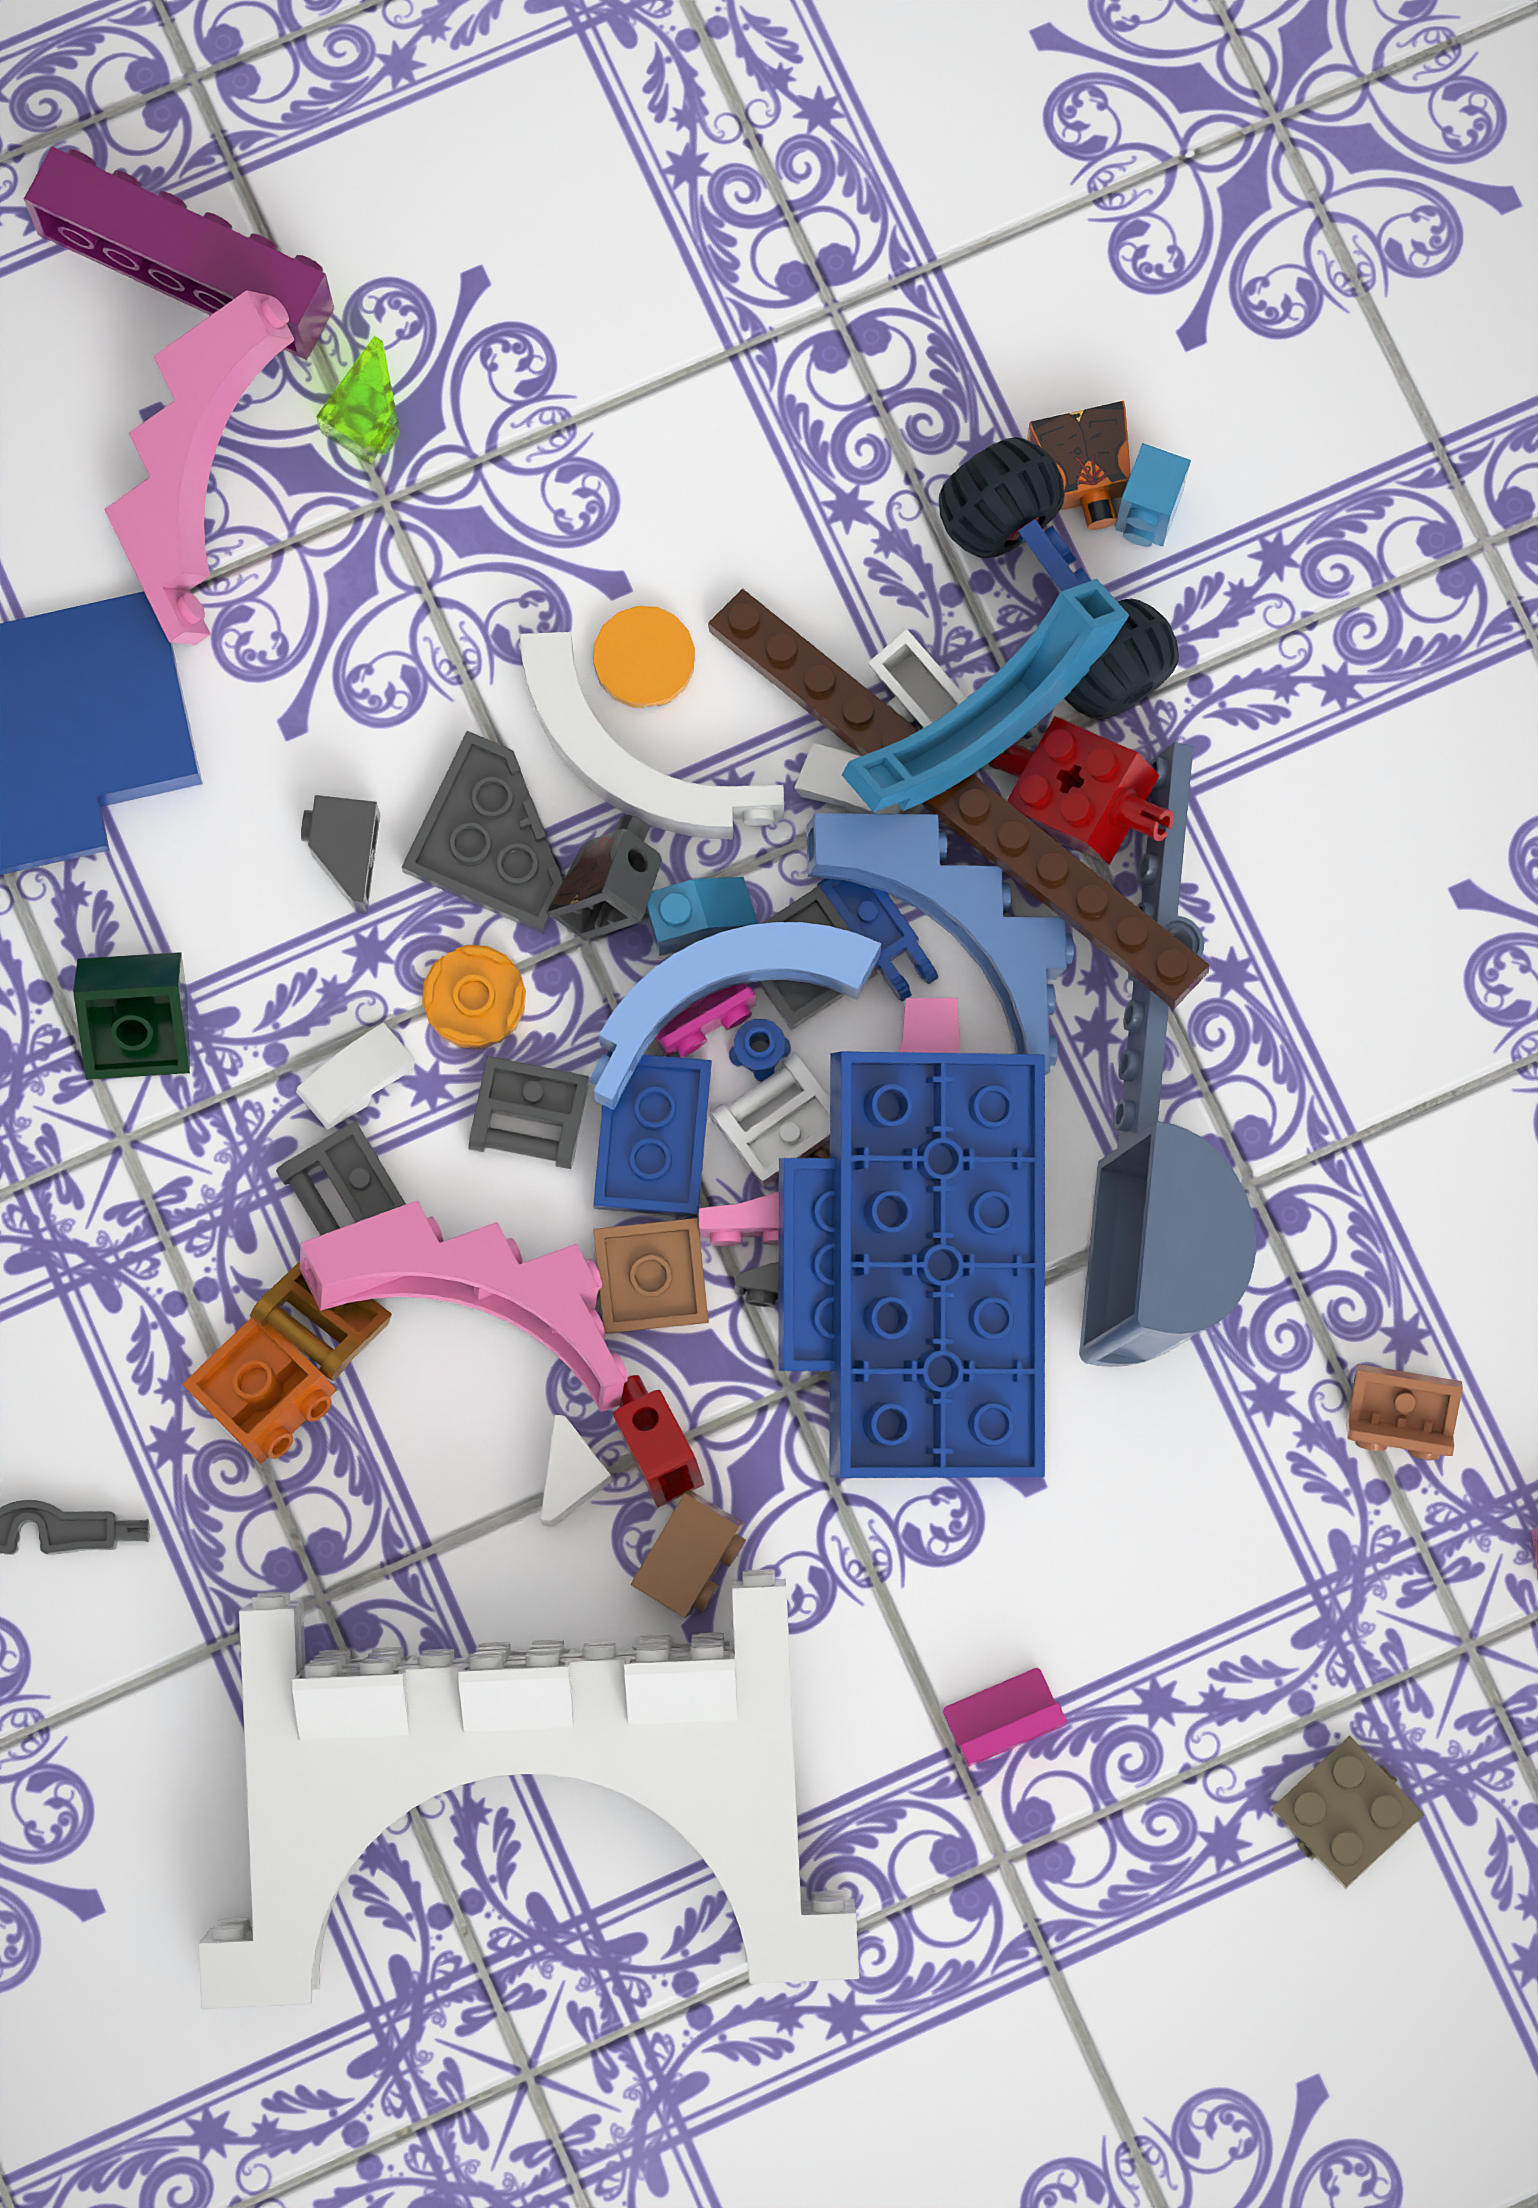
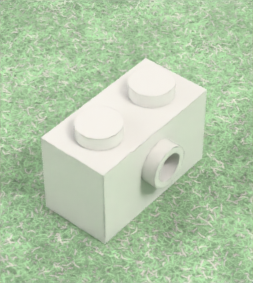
M908 629L868 662L875 675L894 696L888 702V705L910 724L915 720L922 729L967 699Z

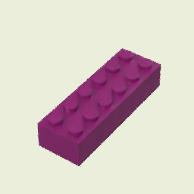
M53 146L51 147L23 198L39 236L210 316L246 290L273 296L280 301L289 316L287 325L295 339L283 350L308 360L335 309L327 276L320 264L303 255H296L295 259L277 251L278 247L261 235L252 233L249 237H246L232 230V225L216 214L206 212L204 216L190 211L186 209L187 205L173 194L160 191L156 195L141 188L142 185L136 178L123 171L115 170L113 174L96 167L95 161L80 151L69 149L68 153H65Z

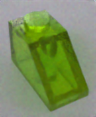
M375 335L316 416L320 433L369 465L372 464L379 453L386 455L392 449L400 434L384 344Z

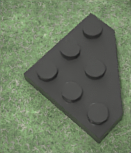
M467 730L401 867L402 872L544 934L552 917L546 912L563 882L562 876L556 865L514 751Z

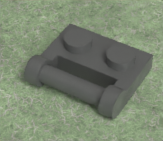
M487 1056L468 1149L485 1152L486 1148L556 1161L555 1167L572 1169L590 1077ZM492 1114L561 1126L560 1141L491 1128Z
M356 1120L289 1159L276 1169V1173L284 1185L290 1184L320 1236L340 1229L308 1175L311 1169L320 1164L355 1223L406 1205Z

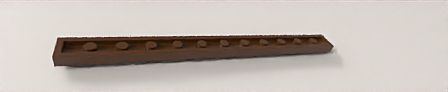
M743 588L708 622L709 632L861 756L901 741L919 731ZM974 774L921 803L1173 1009L1209 973V964Z

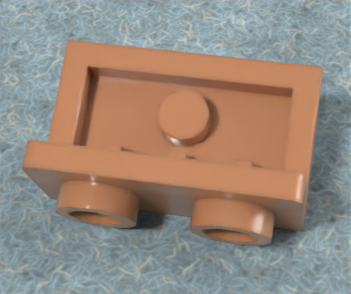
M1357 1364L1346 1420L1347 1438L1356 1441L1355 1444L1360 1448L1370 1451H1385L1387 1446L1407 1449L1410 1455L1425 1460H1437L1440 1455L1453 1456L1455 1446L1453 1436L1463 1389L1462 1381Z

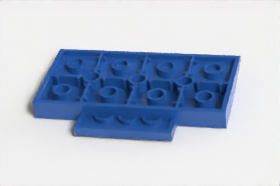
M144 591L0 623V875L110 851L101 807L203 784L173 644L168 641Z
M860 1051L830 1053V1158H779L778 1371H830L829 1477H1045V1054Z

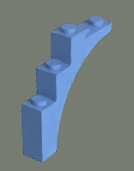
M814 813L806 825L808 877L845 880L886 891L888 894L922 911L955 937L982 969L998 997L1014 1041L1015 1054H1045L1046 1076L1051 1071L1050 1066L1056 1065L1058 1054L1056 1036L1049 1035L1048 1015H1053L1055 1011V988L1053 984H1047V980H1056L1067 969V964H1072L1074 956V940L1071 933L1065 932V920L1061 917H1004L1003 913H1008L1010 909L1011 891L1009 882H1002V869L998 866L940 865V862H945L947 857L946 831H939L938 815Z

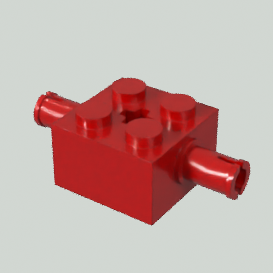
M1056 716L1052 719L1035 751L1014 743L1003 754L998 755L988 763L990 767L996 770L999 769L1019 778L1007 799L1008 803L1055 841L1108 865L1112 862L1130 828L1148 835L1156 841H1162L1168 835L1166 831L1158 828L1159 824L1169 829L1172 828L1173 812L1146 801L1160 775L1138 752Z

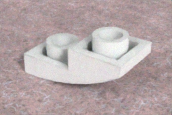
M812 743L794 787L800 797L847 807L851 814L904 813L897 803L873 813L844 779L842 773L848 762L861 757L860 755Z
M383 1022L325 1062L297 1087L296 1093L328 1130L369 1106L373 1093L411 1072L414 1067L415 1058Z

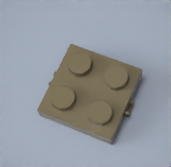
M1350 1735L1271 1809L1300 1841L1297 1846L1303 1854L1311 1861L1316 1858L1345 1890L1424 1817V1813L1395 1784L1398 1781L1397 1778L1393 1777L1384 1765L1379 1767Z

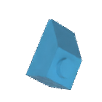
M744 877L692 879L651 892L646 907V914L659 956L680 951L697 941L723 931L758 924Z

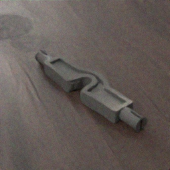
M37 1500L16 1501L0 1508V1554L14 1555L18 1552L21 1528L28 1522H35L37 1524L39 1540L41 1542L40 1550L47 1555L86 1550H115L117 1541L149 1542L150 1533L148 1531L129 1532V1530H150L149 1519L117 1520V1515L111 1511L63 1512L54 1505Z

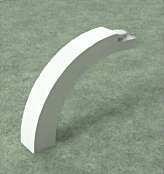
M571 632L520 634L525 678L530 699L540 725L551 745L567 767L590 790L608 804L627 815L642 819L653 827L680 835L706 839H733V819H743V823L749 826H764L774 823V818H784L783 785L709 786L690 783L654 770L634 758L620 747L604 730L586 702L575 671Z

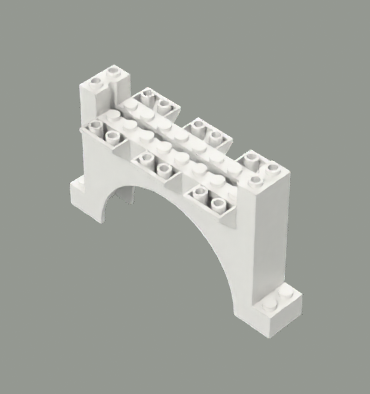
M764 1569L742 1571V1581H732L734 1641L724 1642V1633L722 1632L692 1634V1643L671 1644V1635L640 1636L639 1641H637L638 1645L629 1646L628 1650L616 1651V1642L584 1643L581 1653H576V1648L564 1649V1640L533 1641L528 1651H511L510 1642H492L479 1644L476 1652L470 1653L467 1658H455L454 1649H432L422 1651V1655L418 1656L419 1660H417V1656H404V1647L374 1648L372 1653H368V1657L351 1659L350 1650L340 1649L319 1651L318 1655L314 1656V1660H310L307 1665L303 1601H290V1592L258 1593L257 1597H252V1603H249L239 1611L252 1927H250L249 1918L221 1919L217 1921V1927L210 1928L198 1943L201 2009L311 2004L312 1990L320 1989L322 1947L333 1903L344 1878L365 1849L389 1825L414 1807L438 1794L467 1783L492 1777L518 1774L561 1776L609 1788L655 1812L679 1831L699 1852L713 1871L730 1901L740 1927L747 1955L750 1984L859 1979L857 1916L854 1899H844L843 1891L827 1890L812 1892L811 1901H801L786 1578L775 1579V1570Z

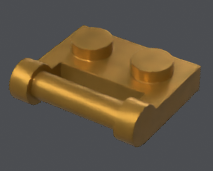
M299 1261L261 1297L252 1309L250 1317L261 1326L269 1324L321 1366L319 1371L328 1379L334 1381L345 1370L347 1365L388 1325L392 1313L374 1299L345 1303L320 1311L299 1269ZM286 1302L290 1303L340 1344L335 1349L331 1348L281 1307Z

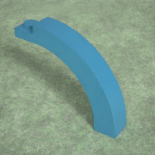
M1098 579L1060 592L1045 618L1025 644L983 686L950 712L920 731L887 747L849 761L842 776L873 813L896 803L905 811L946 791L988 764L1050 713L1080 682L1081 678L1089 672V667L1106 651L1129 617V614Z

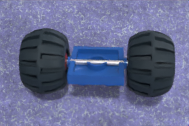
M1018 437L1001 440L974 455L946 480L938 498L940 517L950 538L964 551L979 558L989 559L1010 552L1026 542L1061 592L1091 581L1082 567L1074 573L1072 572L1069 565L1077 559L1053 525L1043 531V528L1059 513L1064 503L1065 493L1063 479L1057 464L1039 445ZM1132 598L1117 601L1129 614V617L1106 651L1089 667V672L1081 678L1080 682L1064 698L1077 712L1096 720L1116 716L1143 700L1171 676L1179 659L1177 640L1170 623L1153 606Z

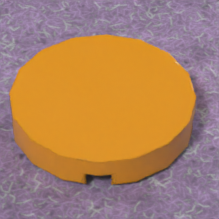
M635 606L618 612L602 626L594 642L593 664L600 685L614 700L631 708L661 706L670 703L686 689L694 673L695 647L689 630L674 614L659 607Z
M465 945L456 948L455 951L438 959L432 965L424 980L422 1003L429 1024L443 1040L460 1048L483 1049L501 1043L516 1030L525 1012L526 989L519 970L505 954L489 946Z

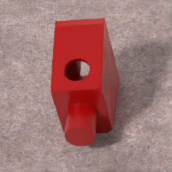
M639 1375L629 1376L627 1382L624 1383L620 1408L616 1409L612 1414L619 1432L657 1508L683 1496L684 1493L693 1491L705 1484L696 1457L661 1390H654L648 1393Z

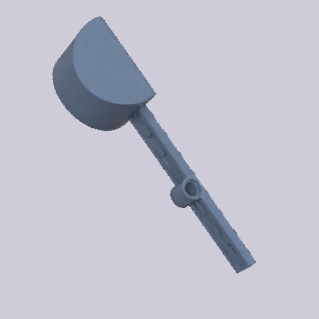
M1174 742L1159 756L1154 757L1150 763V766L1160 775L1152 789L1151 803L1171 810L1174 814V820L1171 829L1160 824L1158 825L1159 829L1168 833L1162 841L1153 840L1150 836L1147 837L1146 853L1143 855L1138 868V882L1143 884L1141 902L1137 907L1201 957L1204 951V937L1200 928L1192 920L1178 916L1194 746ZM1129 972L1128 978L1130 981H1133L1132 1000L1127 1004L1123 1018V1027L1129 1031L1127 1049L1121 1056L1118 1069L1119 1079L1124 1080L1122 1099L1116 1106L1113 1120L1114 1128L1119 1130L1117 1149L1099 1160L1097 1166L1079 1356L1084 1363L1107 1367L1129 1366L1155 1359L1224 1319L1244 1295L1252 1276L1256 1256V1232L1253 1213L1246 1192L1230 1164L1219 1151L1199 1135L1178 1125L1158 1121L1169 1005Z

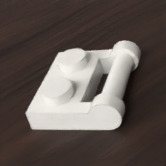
M793 1053L781 1062L783 1065L781 1069L727 1107L722 1103L709 1112L719 1130L730 1141L763 1187L779 1177V1158H806L830 1141V1097L796 1053ZM794 1084L802 1090L799 1095L746 1132L738 1124Z

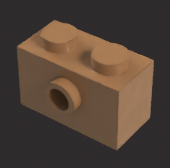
M693 1491L684 1493L630 1585L684 1618L691 1615L694 1609L703 1613L719 1587L718 1584L711 1580L721 1563L730 1567L746 1542V1539L739 1536L745 1523Z

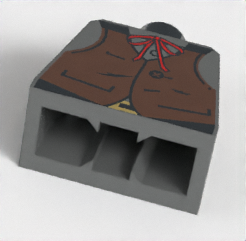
M623 815L614 832L587 841L579 850L546 913L585 941L641 922L662 862L660 853L644 842L649 831L648 824L636 816Z

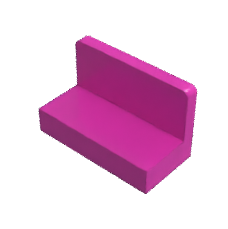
M1034 1668L946 1706L943 1710L945 1719L967 1768L1059 1729L1067 1723L1059 1702L1055 1703L1043 1673L1039 1668Z

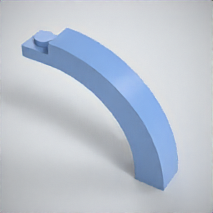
M771 922L723 931L689 945L671 955L647 973L627 993L598 1035L600 1046L613 1052L611 1057L603 1054L591 1075L590 1083L596 1085L593 1090L595 1101L614 1110L636 1066L660 1031L691 1005L726 988L757 981L791 980L830 988L858 1000L881 955V943L860 934L832 926L804 922Z

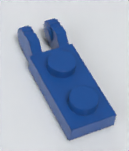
M827 878L817 884L826 894L851 932L881 943V955L875 967L881 972L884 980L901 1002L905 998L912 996L908 982L900 975L891 961L904 952L907 953L917 974L926 983L930 984L939 978L931 961H929L919 946L918 936L886 891L850 881Z

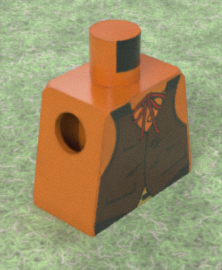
M1124 401L1029 422L1027 440L1039 445L1053 458L1062 476L1065 497L1060 510L1082 506L1087 529L1089 530L1102 529L1115 524L1117 518L1112 499L1123 496L1131 475Z

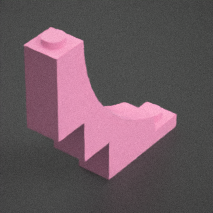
M246 290L153 356L175 401L129 432L150 478L104 509L168 641L172 643L196 645L211 635L203 619L205 617L204 608L200 601L189 591L210 577L204 528L206 492L210 469L223 430L242 394L257 374L279 352L295 340L287 325L289 322L287 311L279 300L270 295Z

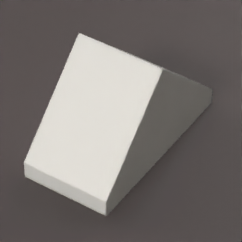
M555 1414L540 1517L542 1525L554 1527L612 1482L610 1473L566 1416Z

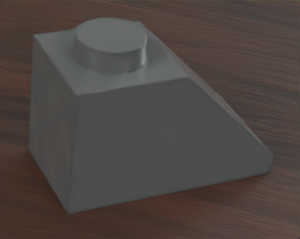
M315 795L313 811L304 810L301 840L308 841L312 857L357 913L367 914L381 815L377 802Z

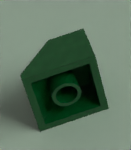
M182 952L77 959L73 995L86 1080L190 1073L188 1001Z

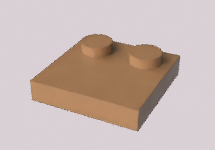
M698 1218L593 1229L597 1269L602 1281V1288L599 1291L605 1334L709 1323Z

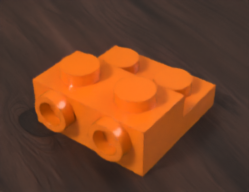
M250 1318L182 1384L260 1464L268 1457L276 1459L284 1455L293 1443L292 1434L306 1420L314 1422L322 1418L331 1407L332 1400L330 1397L337 1391L329 1380L288 1339L269 1324L261 1326L253 1318Z

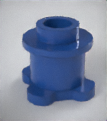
M753 1019L745 1022L738 1029L734 1038V1046L729 1051V1059L734 1066H743L753 1072L755 1079L758 1082H762L775 1073L774 1068L782 1058L788 1057L791 1045L789 1040L784 1037L782 1030L774 1022L767 1019ZM757 1040H763L769 1045L768 1049L763 1052L754 1051L750 1046Z

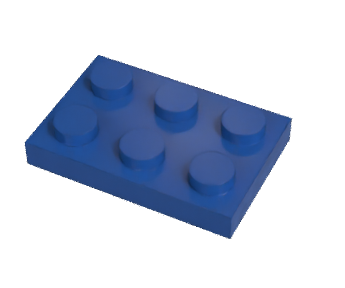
M607 1052V1056L611 1057L613 1052ZM643 1055L615 1109L612 1110L602 1105L593 1202L594 1209L698 1218L712 1060Z

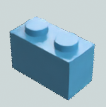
M1142 443L1121 499L1115 530L1122 532L1123 537L1133 544L1150 547L1153 543L1163 547L1184 491L1191 460Z

